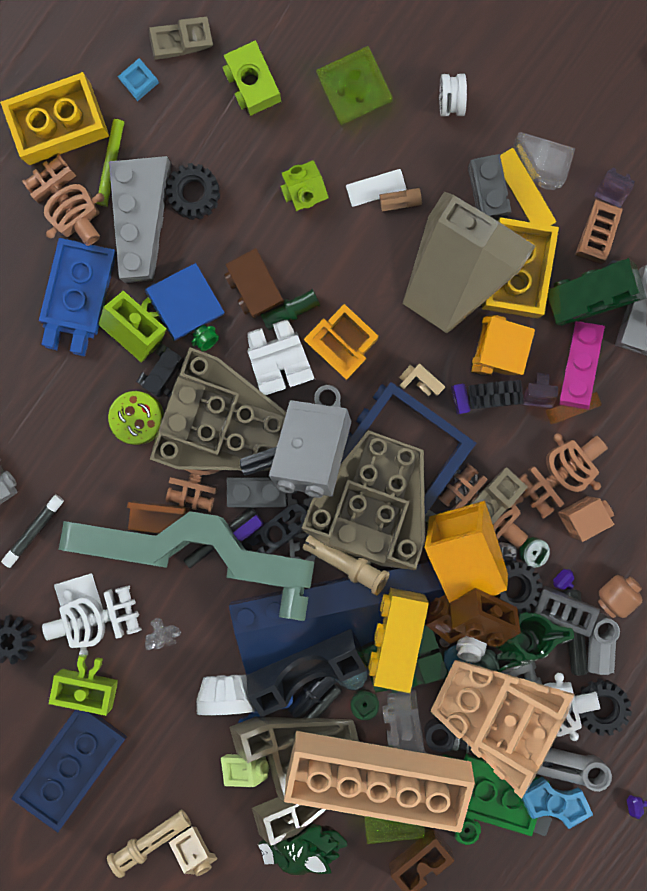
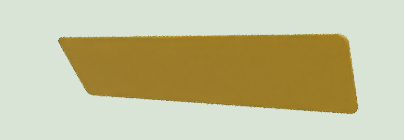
M514 148L501 154L500 158L505 180L529 221L549 226L556 223L553 214Z

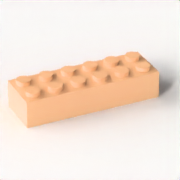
M296 731L286 777L284 802L461 833L475 784L472 762Z

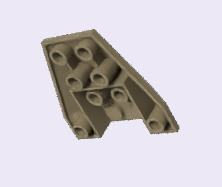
M444 192L428 216L403 304L444 332L449 333L519 273L536 246L455 195Z
M189 347L158 429L150 460L175 469L241 470L240 459L277 447L287 412L218 357ZM271 467L261 471H270Z
M368 430L341 463L333 496L323 495L321 498L314 497L312 499L301 530L328 547L361 559L364 558L375 564L416 570L425 543L424 450Z

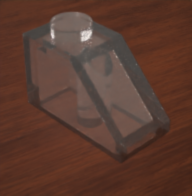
M519 132L513 145L531 179L539 182L538 185L545 189L555 190L556 188H561L566 181L575 148Z

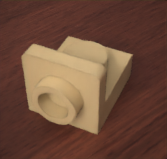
M420 363L416 368L410 365L399 377L403 381L399 387L403 390L416 378L419 381L416 386L427 396L431 393L438 396L445 388Z
M192 826L169 842L184 874L200 876L212 868L210 864L217 860L214 853H209L197 827Z

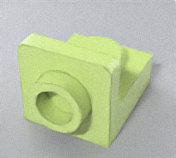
M226 754L221 757L224 786L255 787L268 778L269 764L266 756L249 763L237 754Z

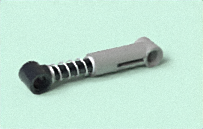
M437 717L430 719L426 723L424 736L428 747L432 751L443 753L462 749L466 750V753L472 752L471 747L462 738L456 737ZM437 729H443L447 732L445 738L440 741L434 740L431 737L432 733ZM550 748L537 773L583 785L592 791L599 792L605 790L612 781L610 769L599 757L595 755L583 756L555 748ZM600 768V773L596 778H588V773L591 769Z

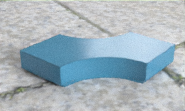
M543 777L533 781L521 799L528 815L532 819L542 816H553L562 820L568 829L593 816L584 793L579 787L568 791L552 788Z

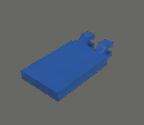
M63 238L58 239L39 317V322L43 323V328H45L42 346L57 351L61 332L73 334L70 352L85 357L88 338L93 339L94 335L98 334V324L105 304L117 254L114 249L95 245L86 246L81 242Z

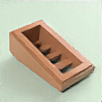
M595 200L575 255L600 264L605 263L623 209ZM602 210L613 214L612 220L597 215L598 211ZM595 220L609 225V229L594 225ZM592 231L605 235V240L592 236ZM588 242L601 245V250L587 246Z

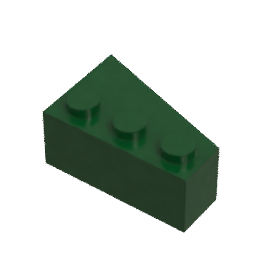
M629 258L612 263L610 266L585 272L581 274L582 277L572 281L564 279L553 284L554 288L548 290V297L556 324L561 326L647 299L638 267Z

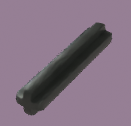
M571 589L564 591V594L581 601V592L579 590ZM571 608L568 620L573 621L577 608ZM583 613L579 621L581 626H584ZM574 632V639L568 641L570 667L573 675L580 676L588 673L585 635Z

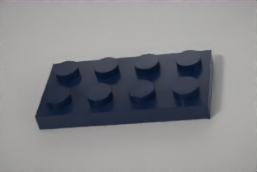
M75 710L11 799L58 833L127 736L97 714Z

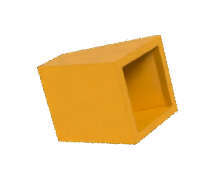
M485 501L429 516L424 548L449 603L475 588L492 596L507 591L508 572Z

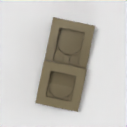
M207 17L181 19L175 25L149 27L154 60L185 55L213 46Z
M506 467L471 504L485 501L492 524H494L505 510L515 503L528 486Z

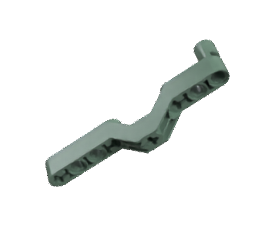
M189 511L157 536L63 522L58 550L165 568L168 566L169 558L190 542L214 546L228 566L226 578L283 587L279 617L305 621L309 597H304L303 593L304 587L310 588L314 562L246 551L224 518Z

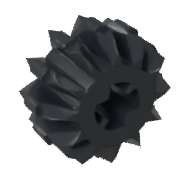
M10 614L5 616L4 621L0 619V663H4L8 659L10 664L14 665L18 662V658L22 661L28 658L27 651L32 652L35 649L34 644L30 641L36 639L37 635L34 633L29 634L28 632L33 627V624L28 623L23 626L24 617L22 616L14 620ZM11 635L15 637L12 644L7 641Z

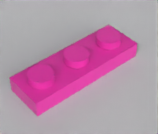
M576 321L559 405L589 410L605 326Z

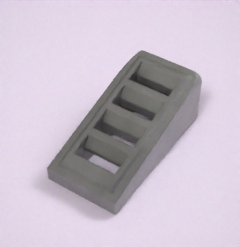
M544 586L534 613L544 616L553 624L573 628L574 632L590 637L600 609ZM549 598L554 600L550 612L545 610ZM560 603L566 604L562 616L556 615ZM575 607L577 608L573 621L568 620L571 608ZM583 611H586L588 616L584 626H581L579 621Z

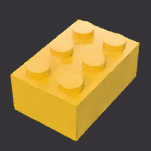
M84 72L0 102L19 156L28 165L109 137L93 88Z
M500 217L498 222L536 247L519 273L482 303V309L540 318L545 313L559 227Z
M391 587L388 595L383 594L380 607L381 616L384 617L383 624L377 623L374 636L375 646H378L377 653L371 652L368 665L369 676H373L374 686L406 693L411 692L429 605L425 594Z

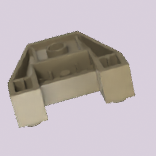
M254 717L229 727L236 753L243 760L249 763L267 756L278 797L253 807L252 811L259 835L270 846L297 835L326 810L284 802L286 777L296 731L359 742L352 719Z

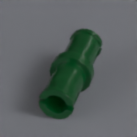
M311 289L292 300H289V298L283 300L284 304L266 313H262L261 316L267 329L270 331L274 328L273 324L286 319L288 321L291 319L295 321L299 315L321 305L314 290Z

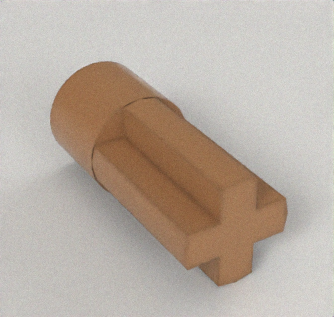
M420 188L379 194L382 212L422 205Z

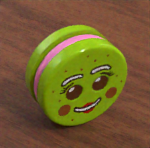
M140 391L126 392L112 403L108 414L109 426L113 434L124 443L132 445L146 444L156 438L164 410L159 401L150 394Z

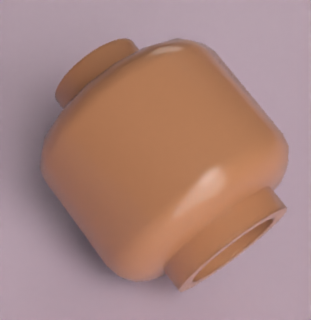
M615 575L599 590L600 599L598 603L612 618L616 616L626 618L641 605L643 599L639 592L642 590V587L631 576L626 579L621 575Z

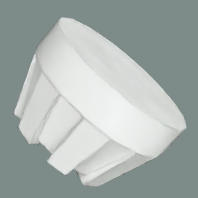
M220 675L203 678L196 700L198 715H230L255 711L247 695L246 675Z

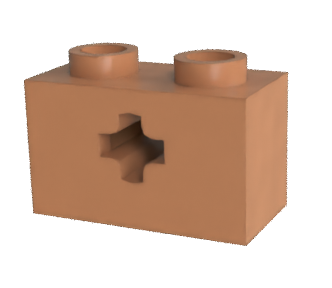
M587 496L557 512L571 538L581 542L614 525L611 519L614 516L611 507L606 500L601 501L600 498Z

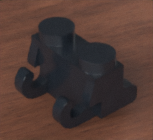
M161 343L155 352L161 358L149 376L142 372L136 381L147 391L159 398L163 393L168 397L171 396L172 391L166 388L177 369H181L184 362L183 357Z

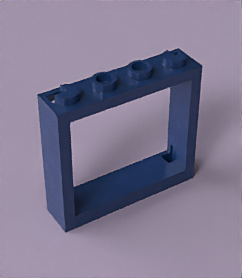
M392 382L387 387L382 384L372 397L377 402L371 410H368L366 407L355 421L360 424L354 434L348 433L341 463L360 441L390 397L394 395L459 442L424 492L426 514L476 445V442Z

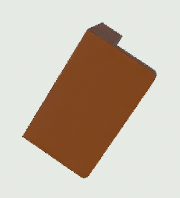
M130 501L127 503V508H130L128 530L161 533L187 514L190 507Z

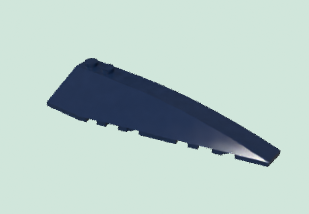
M430 559L419 561L416 570L394 567L381 569V572L383 570L389 572V578L377 596L372 594L371 589L359 582L353 583L348 577L311 584L310 588L304 587L303 596L309 597L305 621L279 617L283 590L232 601L229 604V609L246 676L349 629H352L361 646L374 641L377 623L383 624L384 619L380 611L383 594H389L390 587L425 594L429 604L435 598L445 595Z

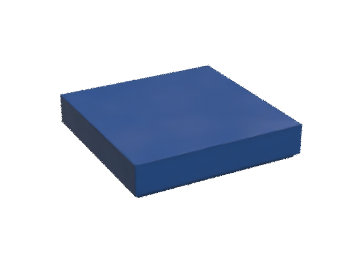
M196 263L145 289V293L173 341L223 316L225 313Z

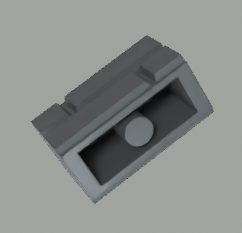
M500 154L471 160L468 165V171L476 208L495 220H499L500 217L507 218L512 211L510 201L506 199L508 192Z
M270 477L227 478V507L287 506V493L278 490Z

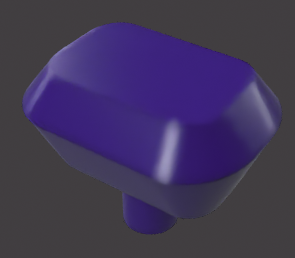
M563 569L553 579L554 587L565 590L567 587L570 590L573 589L574 585L571 583L574 580L573 572L570 569Z
M629 795L627 805L630 816L640 819L644 814L643 807H647V801H642L638 796Z

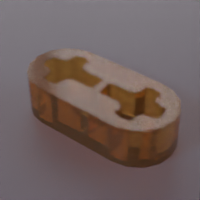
M597 391L592 393L589 410L602 405ZM559 405L546 410V414L550 424H554L589 410Z

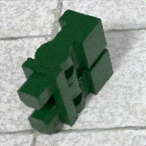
M425 620L411 688L423 683L428 684L444 679L448 675L434 632L426 626L427 620ZM375 644L363 649L367 667L371 652L377 653L378 646H375ZM370 676L375 692L390 690L374 686L373 676ZM392 690V693H393V694H394V693H397V692H400V691Z

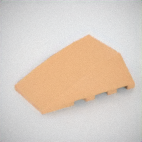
M455 660L430 712L456 737L462 738L471 747V751L478 758L482 757L494 769L493 772L501 780H506L515 789L514 792L522 799L568 715L575 694Z

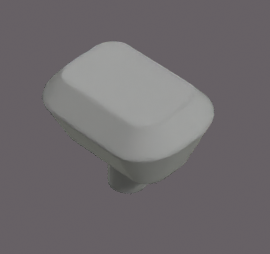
M499 543L503 559L513 560L517 555V548L509 543Z

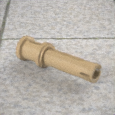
M311 535L307 537L306 542H309V544L304 543L303 550L312 553L348 574L351 582L361 583L371 589V593L376 596L386 585L389 578V572L386 570L381 572L369 565L368 560L364 558L355 559L345 552L324 545Z
M182 809L179 810L178 813L140 839H131L127 842L126 847L115 854L110 853L107 855V861L113 873L118 878H122L125 876V871L137 863H144L150 852L166 843L187 827H190L191 821Z

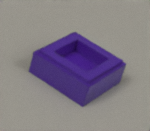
M464 383L452 386L451 391L457 415L470 412V404Z
M255 515L233 532L238 541H244L264 526L265 522L259 515Z

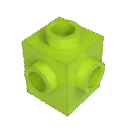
M314 160L303 165H295L288 171L281 173L285 182L284 185L280 186L286 202L292 201L296 211L310 208L316 203L329 198L322 176Z

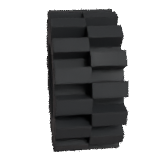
M189 163L188 167L185 168L183 165L178 167V172L173 171L171 173V180L168 179L167 181L168 189H166V194L174 210L182 217L186 216L191 220H194L196 217L203 219L204 215L208 214L209 216L212 214L211 210L217 208V201L220 200L219 184L208 168L205 169L203 165L198 164V166H194L193 163ZM196 181L204 186V196L198 202H188L184 199L183 188L187 183Z
M521 380L468 386L471 409L524 404Z
M514 560L504 561L508 572V579L517 576L521 580L522 588L519 595L515 598H509L505 591L494 597L516 606L518 614L523 613L522 611L528 613L531 611L530 605L536 607L538 604L534 598H541L542 593L537 592V588H542V583L537 582L541 577L539 573H534L536 569L528 566L526 563Z
M597 679L595 683L593 681L587 682L589 686L586 688L582 686L580 688L582 691L580 695L597 692L598 698L608 697L613 702V711L605 718L595 716L593 711L580 713L579 716L582 724L592 733L596 732L601 736H604V733H607L609 736L614 735V730L622 731L623 729L620 726L623 723L627 726L629 721L626 718L631 716L632 713L629 709L631 702L627 699V694L609 680Z

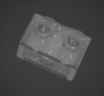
M411 690L410 693H387L388 705L382 707L385 724L390 723L391 730L387 731L389 747L425 753L416 690Z

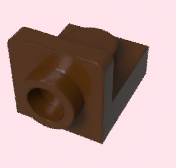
M446 594L440 598H435L428 606L426 626L449 644L465 637V634L454 630L452 627L451 608Z

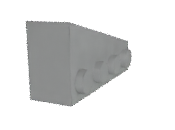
M167 156L109 161L119 279L124 283L154 281L159 238L164 219L163 212L165 200H167V181L171 174L172 163Z

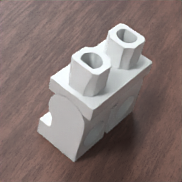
M287 319L273 324L277 339L269 342L266 341L262 328L247 333L250 347L248 348V354L257 379L259 391L264 395L286 389L281 370H285L290 387L315 379L298 333H294Z

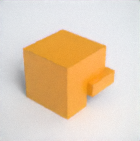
M343 304L328 322L323 318L306 336L304 341L347 380L367 359L364 354L378 340L379 336Z
M498 315L485 316L482 322L483 327L476 354L472 360L471 372L481 375H492V371L504 375H523L535 329L506 321L505 317Z

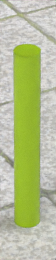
M113 119L98 191V193L104 195V200L96 203L105 207L108 206L111 191L109 161H117L124 121L119 119Z

